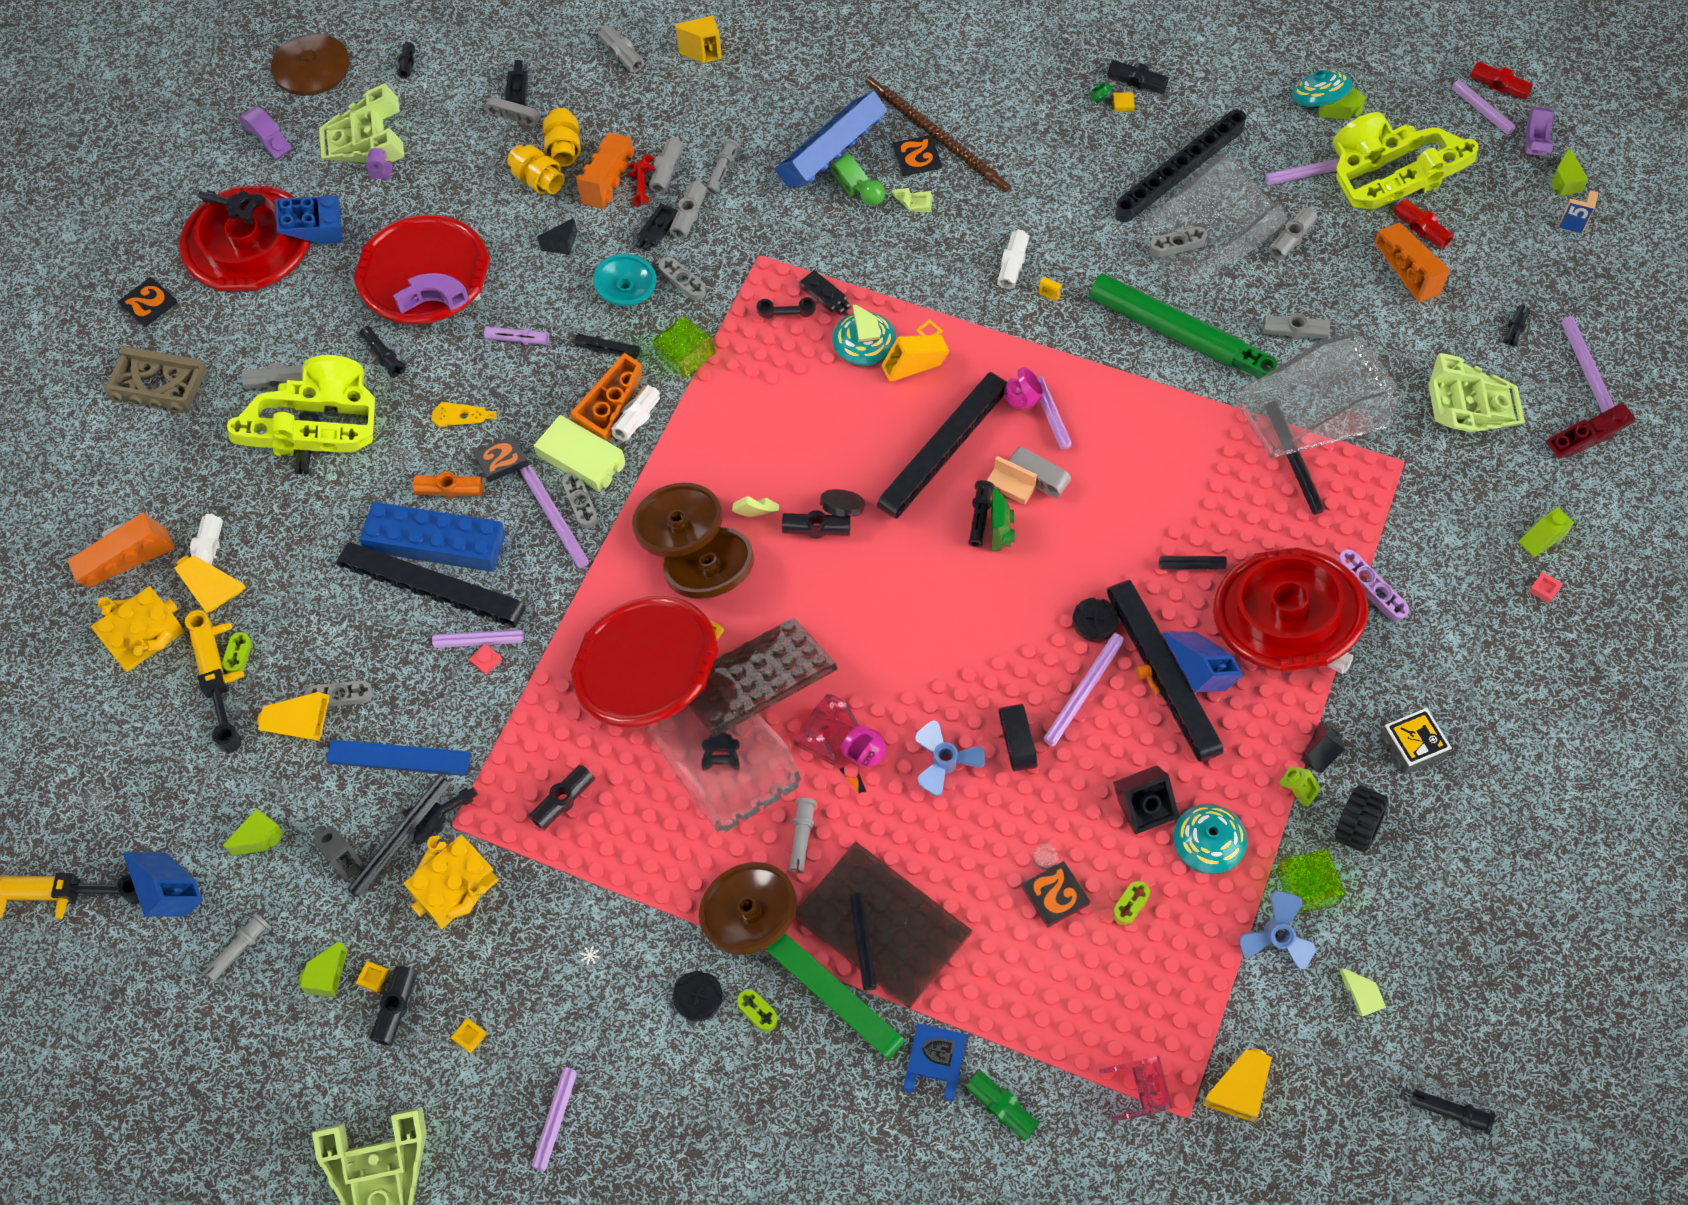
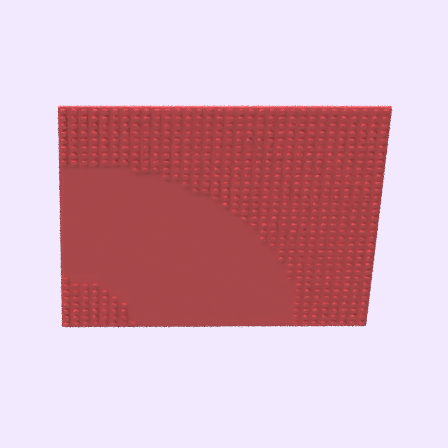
M758 256L472 787H475L478 795L473 798V802L466 806L462 804L452 826L456 830L698 926H701L699 922L701 900L707 888L718 876L744 863L761 862L773 865L787 875L797 895L796 914L786 934L840 982L865 991L862 985L850 895L860 892L864 896L877 986L876 989L865 992L1180 1117L1188 1118L1191 1115L1243 956L1239 938L1242 934L1251 932L1295 798L1292 789L1281 787L1279 781L1290 766L1305 768L1306 764L1301 759L1320 722L1336 673L1335 670L1328 666L1281 672L1263 668L1243 659L1230 649L1217 630L1213 614L1215 594L1227 573L1240 562L1253 556L1254 553L1299 547L1317 551L1337 559L1342 551L1350 549L1355 551L1371 567L1404 462L1394 457L1287 424L1324 505L1323 512L1314 515L1310 510L1269 417L820 274L844 293L851 305V308L845 310V313L842 315L836 311L831 313L800 288L799 282L812 271L765 256ZM804 297H810L816 303V310L809 317L792 314L774 315L770 319H765L757 313L756 308L758 301L761 299L771 300L773 307L799 306L800 300ZM853 305H858L868 312L880 314L888 319L895 329L896 339L897 337L922 336L916 329L930 319L943 330L939 335H942L950 352L941 366L889 382L881 366L883 361L870 366H858L846 362L836 353L833 347L832 335L837 323L853 313ZM931 324L921 329L927 336L938 331ZM1027 367L1037 377L1042 376L1072 442L1069 449H1060L1040 401L1030 409H1016L1007 402L1004 395L900 517L894 519L877 508V502L884 491L989 372H993L1008 382L1011 378L1018 379V369ZM1018 447H1023L1062 468L1071 476L1070 483L1058 498H1054L1035 488L1025 505L1003 495L1008 505H1010V509H1014V523H1010V529H1015V542H1010V547H1004L1001 551L991 550V508L987 511L983 545L981 547L969 545L968 541L974 514L972 499L976 495L975 483L980 480L987 481L995 468L997 456L1008 461ZM674 483H695L712 491L721 506V527L734 529L742 533L752 546L754 564L747 578L729 592L711 598H688L672 590L667 583L663 571L665 557L654 555L642 548L633 531V515L645 497L661 487ZM842 489L852 491L860 495L865 501L864 510L861 514L855 517L852 514H847L851 515L850 536L824 535L822 538L814 539L808 534H782L783 513L808 514L813 510H819L825 515H832L822 509L823 505H820V497L827 490ZM747 496L756 501L766 497L779 504V511L755 517L740 515L733 512L732 508L734 502ZM1226 556L1227 566L1226 569H1160L1159 557ZM1350 559L1344 560L1347 564L1351 562ZM1359 573V578L1366 582L1368 575ZM1129 579L1135 586L1163 638L1164 632L1196 631L1233 655L1244 674L1226 691L1194 692L1222 743L1223 754L1204 762H1199L1196 759L1161 693L1155 695L1146 678L1140 680L1137 678V667L1145 664L1120 619L1118 620L1119 623L1115 633L1124 638L1123 644L1056 745L1050 746L1044 742V736L1109 641V639H1106L1104 641L1092 642L1083 639L1076 633L1073 627L1072 616L1076 606L1081 601L1088 598H1096L1110 602L1107 595V587ZM643 597H676L695 605L709 620L724 627V632L717 640L719 650L705 689L677 714L647 726L617 727L595 719L578 702L572 685V673L570 672L585 633L599 619L616 607ZM718 698H725L726 705L729 706V715H726V733L730 734L733 739H737L740 744V748L736 750L740 764L738 771L729 767V764L712 765L709 770L702 771L701 762L705 752L702 748V742L707 739L709 740L710 735L716 734L717 715H714V705H717ZM1023 704L1038 766L1037 768L1013 772L1000 722L999 708ZM931 721L939 723L943 741L953 744L957 752L976 746L982 747L985 752V765L983 767L977 768L957 763L953 772L945 774L943 792L938 797L931 795L918 784V776L933 765V753L918 745L915 737L916 733ZM859 725H864L879 732L885 741V756L874 767L866 768L855 765L851 759L845 758L840 752L843 741ZM714 752L713 755H729V753ZM946 755L940 757V759L943 761H948L951 759L949 756ZM579 764L588 769L595 780L574 800L573 807L566 812H562L545 831L539 829L529 819L528 815L549 795L551 787L561 783ZM1153 766H1159L1169 775L1179 817L1194 806L1214 804L1227 808L1241 820L1248 839L1243 859L1235 868L1222 874H1204L1193 870L1180 859L1174 847L1173 832L1179 818L1135 835L1119 805L1113 782ZM844 767V774L840 771V768ZM858 772L866 789V792L860 794L847 780V778L856 777ZM560 795L556 800H563L567 795ZM797 798H810L817 802V807L814 808L812 817L814 826L809 830L804 873H796L797 865L796 870L792 873L788 871L795 833V827L792 824L797 812L795 801ZM1209 830L1211 835H1217L1216 831ZM1064 861L1091 902L1090 905L1047 928L1021 886L1022 883ZM1135 881L1144 882L1150 889L1147 903L1130 925L1123 926L1118 924L1113 918V911L1117 902L1131 883ZM1140 889L1137 892L1134 891L1133 901L1142 896L1143 891ZM1128 905L1124 911L1120 910V916L1123 918L1126 915L1129 916L1131 907Z

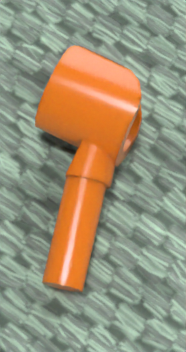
M1149 665L1138 666L1136 669L1137 678L1139 680L1146 678L1155 695L1160 694L1161 691L1153 680L1151 667Z

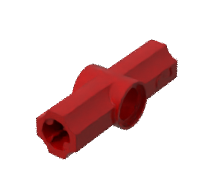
M1479 61L1476 62L1470 74L1471 78L1488 84L1491 90H1497L1500 94L1507 92L1526 100L1534 85L1515 77L1513 71L1507 67L1496 69Z
M1405 198L1394 209L1393 213L1409 224L1410 230L1419 234L1418 237H1426L1440 249L1445 248L1452 241L1454 235L1438 223L1437 217L1433 212L1428 210L1423 212Z

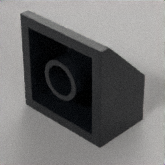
M1153 766L1113 782L1119 805L1135 835L1180 818L1169 775L1159 766Z

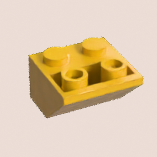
M713 15L675 24L678 49L681 55L702 63L722 59L719 30Z

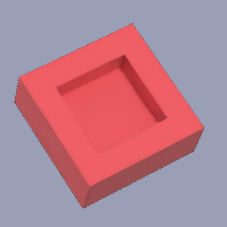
M1542 572L1529 592L1550 604L1563 583Z
M486 643L469 658V661L485 675L503 660Z

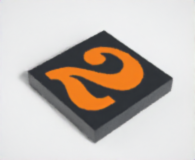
M932 135L893 142V148L903 176L942 169V163Z
M152 277L146 279L117 301L124 310L144 327H147L178 303L176 298Z
M514 436L473 452L488 483L529 465Z
M1064 861L1022 883L1021 886L1047 928L1090 905L1091 902Z

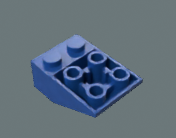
M338 195L275 199L277 233L319 244L343 242Z
M1196 631L1163 633L1168 647L1172 650L1179 667L1183 670L1194 692L1226 691L1244 675L1233 655Z
M123 853L144 917H184L203 901L196 880L167 853Z

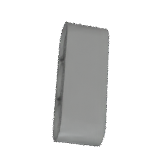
M1018 447L1008 460L1037 474L1035 488L1054 498H1058L1071 481V476L1068 472L1023 447Z

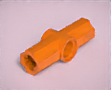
M443 472L438 476L416 475L413 480V492L415 495L443 496L447 499L456 496L481 497L483 479L479 476H455L451 472Z

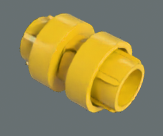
M564 108L553 109L543 121L545 155L554 159L561 167L572 165L581 153L579 122L569 110Z
M517 145L509 153L507 161L508 165L511 166L512 175L523 183H527L538 194H545L546 192L555 194L563 186L565 176L561 173L560 164L551 157L545 156L534 145Z

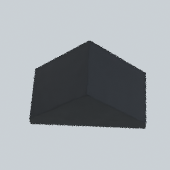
M572 218L537 236L540 249L542 251L570 255L578 233L575 220Z
M1320 721L1301 761L1313 770L1322 773L1345 750L1341 735L1326 723Z

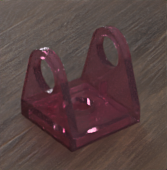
M826 694L816 705L794 740V745L836 766L843 755L840 752L843 741L859 724L846 702L835 695ZM831 701L837 703L842 708L835 706ZM829 730L833 733V736L830 739H825L820 733Z
M1159 1056L1099 1069L1101 1075L1132 1068L1142 1106L1141 1110L1111 1116L1112 1122L1155 1114L1172 1108Z

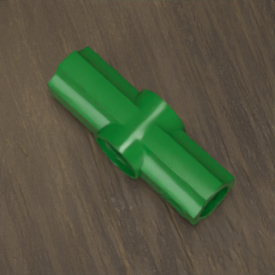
M981 1070L967 1084L966 1089L986 1106L987 1112L989 1114L992 1112L999 1118V1123L1006 1124L1024 1142L1040 1125L1035 1118L1020 1106V1102L1010 1091L1005 1088L1001 1089Z

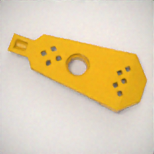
M441 402L433 410L431 421L439 428L450 425L483 423L486 419H496L497 413L496 411H486L484 407ZM462 414H468L467 418H460Z

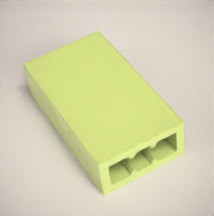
M562 415L557 417L534 444L538 457L567 474L573 473L580 477L584 484L598 492L603 487L607 488L615 472H620L625 465V458L621 449Z

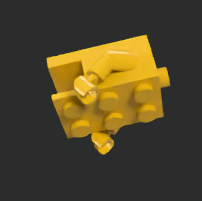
M151 586L133 598L112 601L107 597L100 598L97 607L102 608L101 613L105 617L91 625V628L126 672L158 650H163L168 643L185 632L172 614L178 610L177 606L171 599L163 603Z
M462 834L448 846L446 842H439L437 845L440 836L430 837L427 841L428 849L414 875L403 883L416 901L411 905L414 912L419 917L427 913L441 929L454 918L469 914L479 897L499 881L492 872L493 868Z

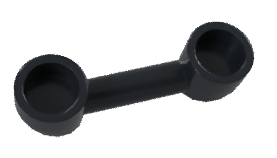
M804 297L800 300L799 306L773 307L771 300L761 299L758 301L756 308L757 313L765 319H770L774 315L792 314L809 317L815 312L816 303L812 298Z

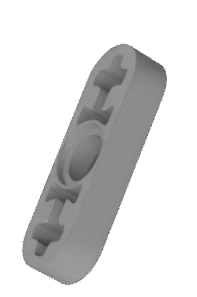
M490 97L485 105V110L488 114L505 119L511 118L516 120V122L533 127L537 125L541 118L539 112L534 108L496 97Z
M1193 227L1157 236L1151 240L1149 252L1152 256L1161 258L1197 249L1205 245L1208 234L1202 227ZM1179 239L1183 241L1184 244L1177 245L1173 242V240Z
M665 257L660 260V273L690 299L701 300L705 297V284L672 257ZM666 265H667V266H671V265H672V270H671L670 268H668V267L665 269V266H666ZM681 276H685L688 278V280L685 282L677 281V279ZM692 287L695 288L696 290H698V289L700 288V292H698V291H694V292H693Z
M568 473L563 477L562 484L575 517L581 527L591 528L597 523L598 518L584 482L573 473ZM572 479L576 482V491H573L572 485L569 482ZM577 497L586 498L585 503L582 505L575 504L574 500ZM586 509L588 516H590L589 521L584 519L582 510Z
M367 681L313 685L306 689L304 696L316 692L326 694L327 691V695H330L328 707L367 703L372 699L374 691ZM361 688H365V690L368 691L364 692L363 696H359L358 692L361 691ZM349 689H351L352 692H353V693H351L352 698H350V691H349ZM336 691H345L342 699H333Z

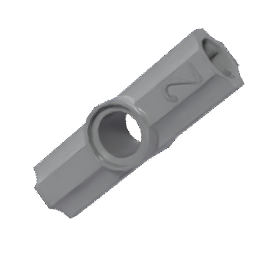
M605 25L601 28V31L598 33L599 39L608 47L611 56L614 55L617 58L616 61L620 60L630 72L636 73L644 66V60L634 50L631 41L627 37H622L612 26Z
M671 137L667 139L661 155L656 157L654 173L649 183V188L654 193H666L672 176H676L674 173L679 168V158L684 148L683 142L678 138Z
M694 181V183H690L685 196L678 203V212L669 229L670 234L676 239L682 240L687 238L693 222L698 218V211L707 193V187L702 185L701 182Z
M1309 207L1302 208L1293 220L1287 222L1283 232L1268 249L1272 258L1277 261L1284 260L1290 251L1300 244L1302 237L1317 221L1318 216L1313 209Z
M1294 313L1290 317L1264 316L1263 334L1288 336L1294 340L1302 337L1328 339L1329 320L1310 319L1301 313Z
M271 363L267 368L244 370L241 376L244 389L267 387L270 390H274V388H278L279 384L287 383V380L301 381L303 365L285 366L281 363Z

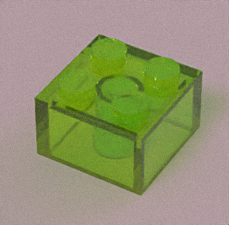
M686 316L681 317L652 340L657 355L683 378H686L716 354L711 337Z
M1329 849L1283 859L1276 869L1283 891L1295 894L1302 900V907L1296 915L1339 905L1346 895Z

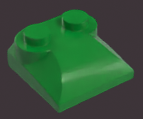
M993 489L991 501V550L1001 551L1004 547H1010V542H1015V529H1010V523H1014V509H1010V505H1008V502L998 489Z

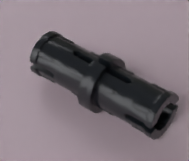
M411 42L403 43L402 53L398 59L399 68L397 73L399 77L404 79L410 77L411 66L414 64L413 54L415 46Z
M1517 306L1513 319L1508 323L1509 329L1503 339V343L1507 344L1508 340H1511L1510 346L1515 347L1517 345L1520 334L1526 328L1525 322L1531 312L1528 307L1523 312L1526 306Z

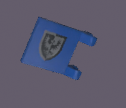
M917 1023L904 1081V1091L908 1093L914 1091L917 1075L946 1081L944 1100L953 1102L967 1034Z

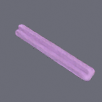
M1457 80L1453 84V91L1504 133L1509 135L1516 128L1514 123L1464 82Z
M1038 376L1037 378L1043 387V395L1039 399L1060 449H1069L1072 443L1044 378Z
M521 629L434 634L432 636L434 648L479 646L485 643L487 645L522 643L524 640V633Z
M564 1068L562 1070L532 1162V1167L536 1170L545 1171L577 1076V1072L573 1069Z

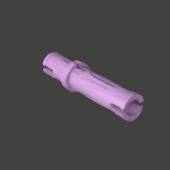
M486 326L484 338L486 340L520 342L524 345H529V343L548 345L549 332L531 331L529 328L518 330ZM499 333L513 334V336L499 335ZM520 336H534L535 338H525Z

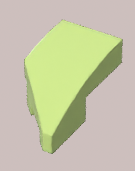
M909 188L892 190L893 196L909 211L931 212V191L910 193Z
M853 305L858 342L879 340L880 332L877 317L858 305Z
M747 496L734 502L732 511L746 517H755L779 511V504L766 497L756 501Z
M1340 969L1347 990L1351 991L1360 1016L1386 1008L1375 982L1347 969Z

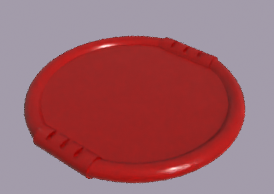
M234 186L231 189L216 194L227 198L232 197L234 194L239 195L241 191H246L248 194L263 195L266 202L261 206H256L251 214L253 224H247L239 217L231 219L225 205L203 202L189 216L181 231L179 253L186 270L198 282L217 291H258V289L272 285L286 277L300 264L311 244V241L277 233L275 199L295 198L293 195L273 186Z
M416 215L387 225L363 245L353 279L355 280L360 298L377 315L397 323L427 324L446 319L460 312L482 292L490 257L486 245L479 234L467 224L443 215ZM437 273L448 275L462 283L466 288L469 301L453 310H450L445 303L440 301H425L401 313L393 295L410 286L408 279L422 274Z
M1295 547L1254 553L1253 556L1236 565L1227 573L1217 589L1213 603V614L1220 636L1237 655L1263 668L1288 672L1328 666V664L1350 651L1358 642L1365 629L1368 619V602L1360 581L1345 565L1323 553Z
M649 596L635 599L616 607L599 619L584 635L570 671L572 673L574 693L578 702L595 719L617 727L647 726L677 714L689 705L706 687L719 650L714 628L707 616L698 607L676 597Z

